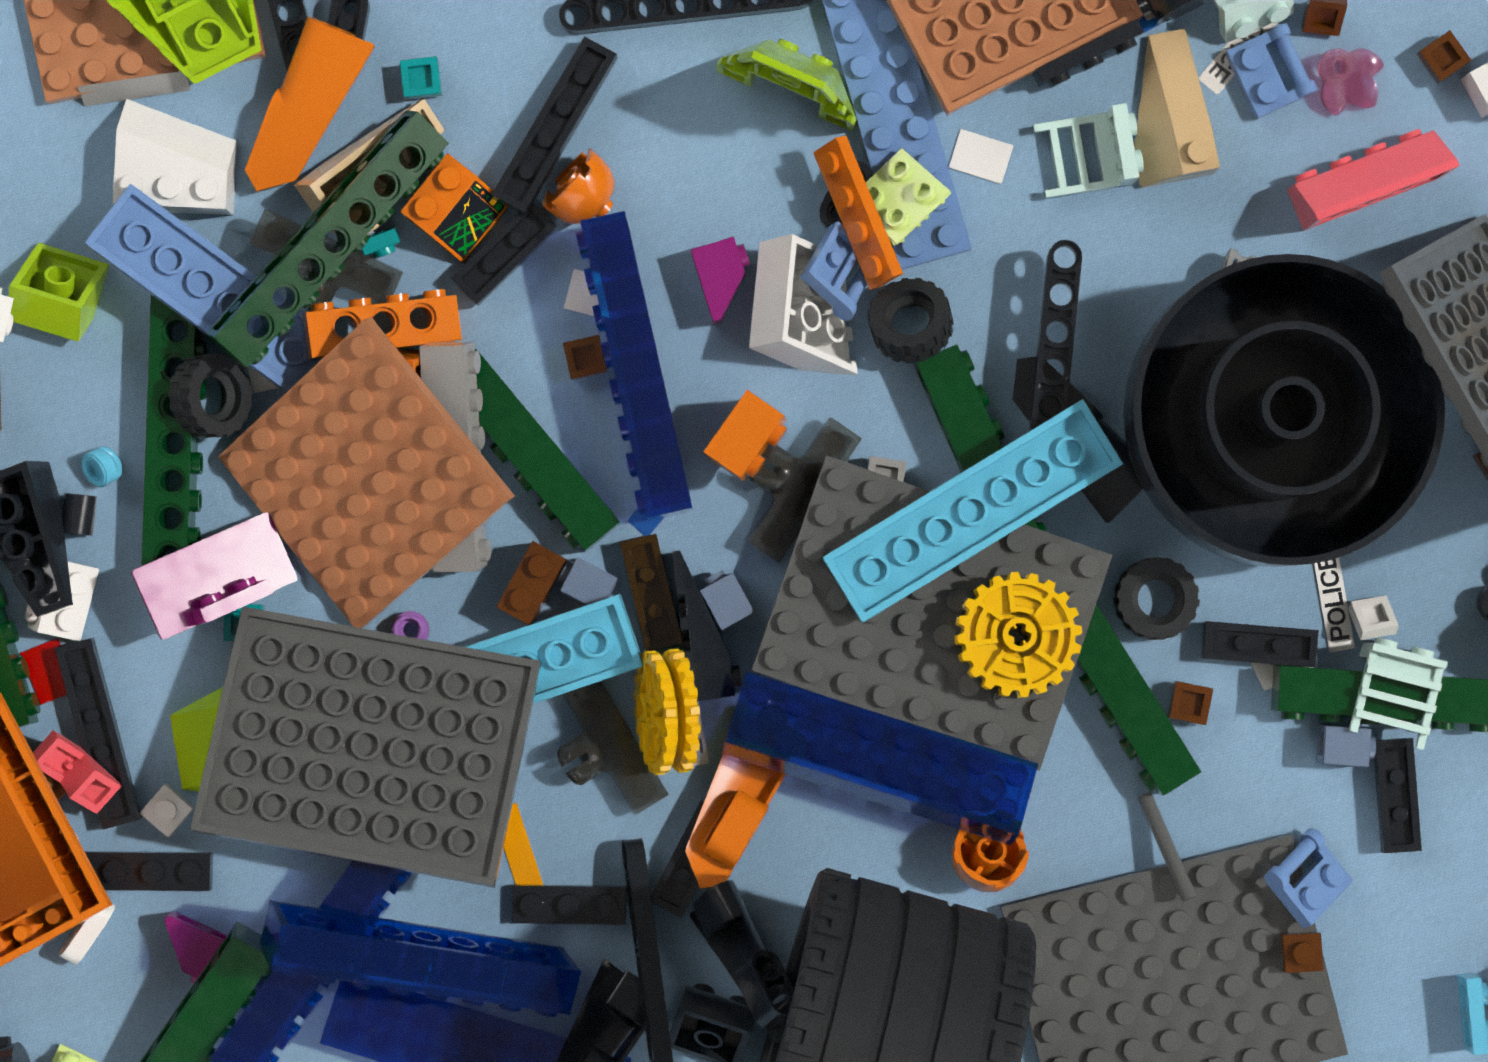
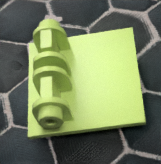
M902 148L866 182L893 246L899 243L902 244L905 241L904 238L915 228H919L921 226L920 223L923 220H927L929 218L928 215L940 204L943 205L945 199L951 194L948 188Z

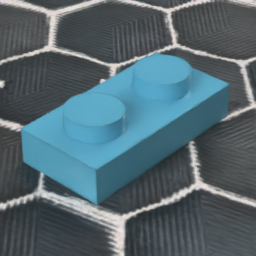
M1457 974L1464 1050L1473 1055L1488 1054V1020H1485L1484 1005H1488L1487 985L1485 982H1482L1481 977L1475 974Z

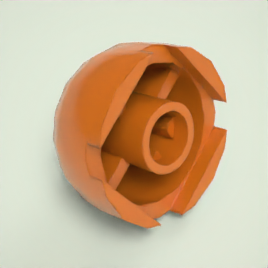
M590 148L587 155L583 152L580 153L566 166L555 179L558 186L554 195L548 190L542 201L543 207L563 222L571 224L585 223L594 216L600 220L613 206L610 197L614 191L615 179L606 162Z
M996 814L969 819L959 829L951 849L952 866L958 878L968 887L980 892H998L1010 887L1022 875L1029 858V851L1026 850V844L1023 840L1025 836L1021 829L1011 820Z

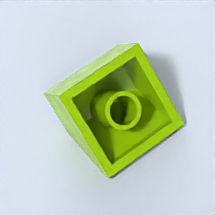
M38 242L9 285L8 297L14 298L10 312L13 315V322L79 342L94 318L109 270V264Z

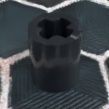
M64 493L62 511L64 533L93 536L96 496Z

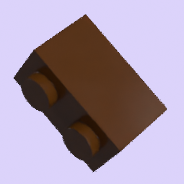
M532 541L496 607L528 625L533 624L568 559Z

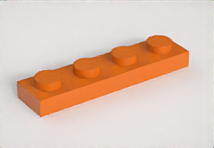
M846 135L836 137L814 151L813 154L867 285L872 290L903 274V271Z

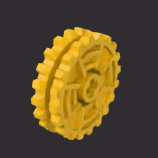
M1011 572L1007 575L1005 581L1000 575L989 580V588L981 584L973 591L976 598H968L964 601L961 607L966 613L963 616L957 617L955 623L956 626L961 628V634L954 636V642L956 645L962 646L963 652L958 655L960 663L968 662L970 665L967 671L970 678L979 676L982 679L980 687L985 690H991L993 687L998 688V695L1003 697L1009 696L1012 691H1015L1017 698L1029 697L1030 689L1037 695L1047 691V683L1053 686L1058 685L1063 681L1061 672H1068L1073 669L1075 664L1070 658L1072 655L1080 653L1081 645L1075 642V638L1082 634V626L1074 624L1073 619L1079 613L1076 607L1068 608L1066 604L1069 599L1068 594L1065 591L1060 594L1054 591L1056 583L1047 580L1042 584L1038 582V575L1029 573L1025 579H1021L1019 572ZM1016 625L1022 626L1021 632L1027 635L1026 641L1019 642L1020 646L1015 645L1014 637L1009 636V630L1016 629Z
M668 649L662 656L656 651H644V653L640 654L643 667L637 668V674H634L635 690L633 691L635 701L634 717L637 722L636 734L639 735V748L643 752L645 765L648 764L649 772L654 773V775L668 773L671 767L677 773L689 772L694 768L693 763L697 762L696 751L700 748L698 734L701 733L698 718L700 706L697 705L698 691L697 687L694 686L693 670L690 671V662L688 658H685L682 650Z

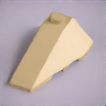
M1185 28L1148 35L1142 75L1141 98L1137 115V135L1134 139L1135 150H1141L1144 165L1143 172H1139L1140 188L1213 175L1220 168L1212 126Z
M420 99L322 163L297 182L294 186L311 211L314 213L406 110L419 112L441 135L444 128L425 99ZM408 147L402 149L399 155V161L403 167L407 166L411 161V151ZM383 175L378 176L374 182V189L379 195L384 192L387 186L386 178ZM358 202L354 203L349 210V217L352 222H356L362 214V208ZM376 224L375 227L369 233H371L380 225Z

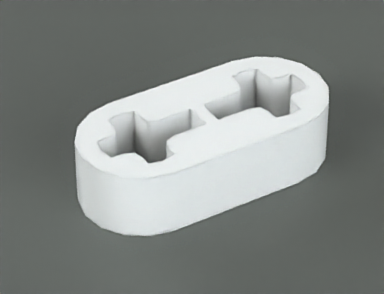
M112 904L111 907L74 927L59 951V956L77 965L107 924L115 909V905Z

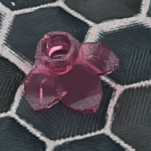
M1339 48L1326 51L1321 56L1317 65L1318 74L1323 81L1320 97L1324 107L1334 116H1338L1344 110L1347 103L1359 108L1376 106L1378 89L1372 77L1384 67L1381 58L1370 50L1363 48L1355 49L1349 53ZM1337 60L1341 63V72L1339 74L1334 71V64Z

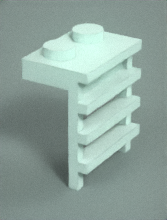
M1212 0L1219 10L1220 34L1226 43L1237 38L1247 37L1255 30L1271 23H1279L1294 14V0Z
M1127 103L1112 105L1106 113L1033 125L1034 133L1048 131L1058 187L1045 190V199L1065 197L1077 193H1089V191L1101 189L1107 190L1119 186H1131L1139 178V172L1144 170L1141 150H1135L1133 135H1137L1135 114L1128 113ZM1086 124H1092L1101 181L1089 183L1079 127ZM1070 127L1080 185L1067 187L1057 129Z
M1379 637L1375 638L1374 643L1363 642L1359 657L1366 658L1367 660L1349 731L1358 733L1360 721L1363 718L1417 732L1415 748L1424 750L1427 735H1430L1431 731L1429 727L1432 715L1437 707L1435 703L1438 691H1441L1443 671L1446 669L1448 662L1433 658V651L1418 647H1412L1411 652L1397 649L1398 642ZM1372 674L1428 688L1429 693L1426 703L1369 689ZM1366 697L1422 710L1424 712L1421 724L1417 725L1363 711Z

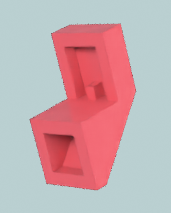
M54 730L33 752L42 772L60 782L70 799L95 814L103 808L121 787V784L80 746Z

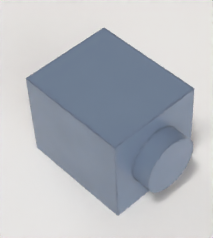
M578 557L575 563L570 561L566 563L558 579L559 582L563 583L560 591L587 605L610 598L619 578Z
M721 570L703 580L706 587L700 590L721 630L754 613L734 573L726 576L724 571Z
M1318 726L1316 762L1369 767L1370 759H1374L1376 754V738L1371 736V729L1359 728L1358 733L1349 731V727Z

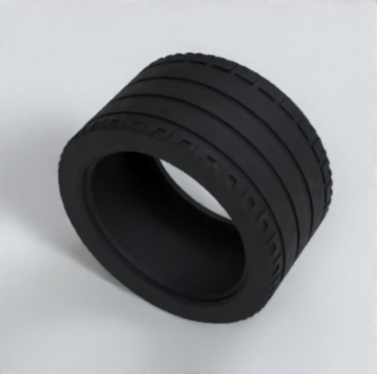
M825 868L818 873L812 886L785 970L794 988V993L781 1043L775 1042L768 1032L760 1062H1021L1035 978V935L1030 926L1024 922L1006 917L997 919L996 915L956 903L949 906L945 900L909 890L901 893L900 889L895 886L862 877L855 880L851 878V874Z

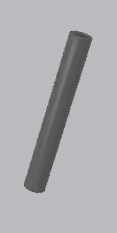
M1148 792L1139 796L1138 801L1182 902L1195 898V891L1152 793Z

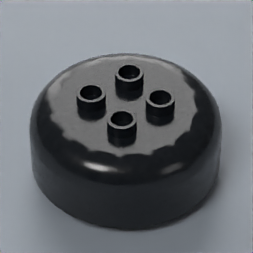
M1297 254L1267 255L1229 265L1209 275L1182 294L1154 322L1134 357L1128 375L1124 397V431L1128 453L1143 490L1155 508L1182 535L1200 547L1236 562L1270 567L1307 565L1329 561L1350 554L1370 544L1392 528L1414 505L1434 470L1441 449L1445 423V399L1439 377L1433 367L1429 366L1422 355V347L1414 333L1410 332L1405 326L1401 310L1395 300L1387 294L1384 286L1366 274L1330 259Z

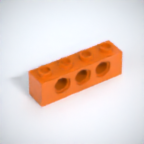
M445 289L424 291V299L409 300L408 293L386 296V303L372 304L371 298L348 300L349 307L334 309L333 302L312 304L311 312L302 314L308 359L325 357L344 339L335 331V322L340 317L350 319L355 329L364 319L373 318L376 313L386 314L391 320V328L385 335L396 348L422 346L431 342H455L462 340L457 296H446ZM415 308L422 309L428 316V323L424 329H417L410 322V314Z

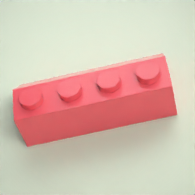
M1416 129L1398 137L1400 143L1389 148L1383 142L1364 150L1366 156L1358 160L1352 161L1351 156H1346L1330 163L1331 170L1318 175L1316 169L1300 174L1295 177L1296 184L1292 185L1287 191L1301 227L1305 231L1442 178L1460 166L1458 160L1434 130L1422 134L1420 129Z

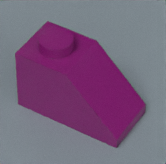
M734 236L691 250L713 325L722 322L745 278L744 267L750 265L744 244L736 245Z
M174 911L167 915L164 922L182 972L192 976L190 981L194 984L227 935Z

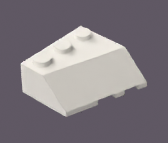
M126 99L116 129L113 205L131 183L170 213L234 215L237 141Z
M794 234L759 242L749 348L798 370L845 375L858 374L856 361H850L848 342L853 341L852 327H846L845 321L834 315L833 307L800 278L817 245ZM846 279L840 288L844 293L847 290Z

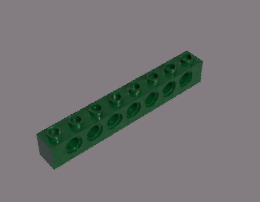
M406 110L211 325L205 334L238 364L248 368L251 364L256 365L268 353L269 348L267 346L276 336L284 335L294 324L292 318L301 308L309 307L318 298V289L327 279L330 281L339 275L345 266L343 261L352 251L354 253L358 252L365 246L370 238L368 233L375 225H381L391 217L395 210L392 206L401 196L406 197L419 185L418 177L426 169H432L444 157L442 151L449 143L419 112ZM408 147L411 151V161L407 166L403 167L399 161V155L402 149ZM383 175L386 178L387 186L384 192L378 195L374 189V182L378 176ZM358 202L362 208V214L356 222H352L349 217V210L354 203ZM333 230L336 233L337 242L332 249L327 250L324 246V237L329 231ZM308 258L311 261L312 270L307 277L301 278L298 272L299 264ZM279 287H284L287 292L286 300L283 304L275 306L273 294ZM259 315L261 318V328L258 332L250 334L247 330V323L251 317Z
M152 295L150 304L141 566L164 557L166 549L170 546H175L180 550L201 540L200 527H195L196 512H200L202 508V492L197 490V475H202L203 454L198 452V437L192 436V433L181 429L182 426L170 414L168 391L171 387L170 380L172 376L170 368L172 364L177 360L194 357V355H206L207 342L202 340V331ZM178 323H185L188 327L186 338L175 342L171 335L173 327ZM205 379L200 388V400H204L206 395ZM180 434L184 440V447L179 453L171 454L168 450V441L173 435ZM178 471L183 478V483L180 489L171 492L166 485V480L169 474ZM176 508L181 514V523L177 528L171 530L165 523V516L168 511Z

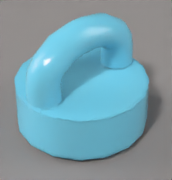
M98 447L82 457V471L87 480L94 486L104 487L118 479L122 474V463L119 457L108 447Z

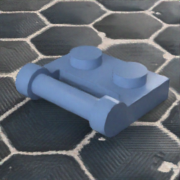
M1287 23L1281 24L1224 53L1255 120L1318 91L1315 81L1309 80L1289 37L1291 31ZM1274 42L1296 86L1295 89L1288 92L1266 46Z
M837 221L828 227L800 278L833 307L832 311L836 317L849 321L857 311L856 303L864 291L867 282L845 228ZM856 262L858 270L844 293L840 288Z
M1309 828L1300 837V844L1279 866L1271 867L1264 876L1267 885L1303 929L1312 926L1353 881L1325 846L1324 836L1313 828ZM1310 855L1315 862L1291 885L1289 883V876Z

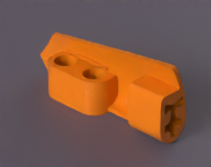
M307 17L282 87L275 91L269 103L245 168V172L256 191L297 181L374 50L375 45L373 43L357 38L354 34L324 21Z
M743 704L685 849L700 889L711 888L728 880L767 813L771 799L806 741V738L796 730L766 713L761 716L746 704Z

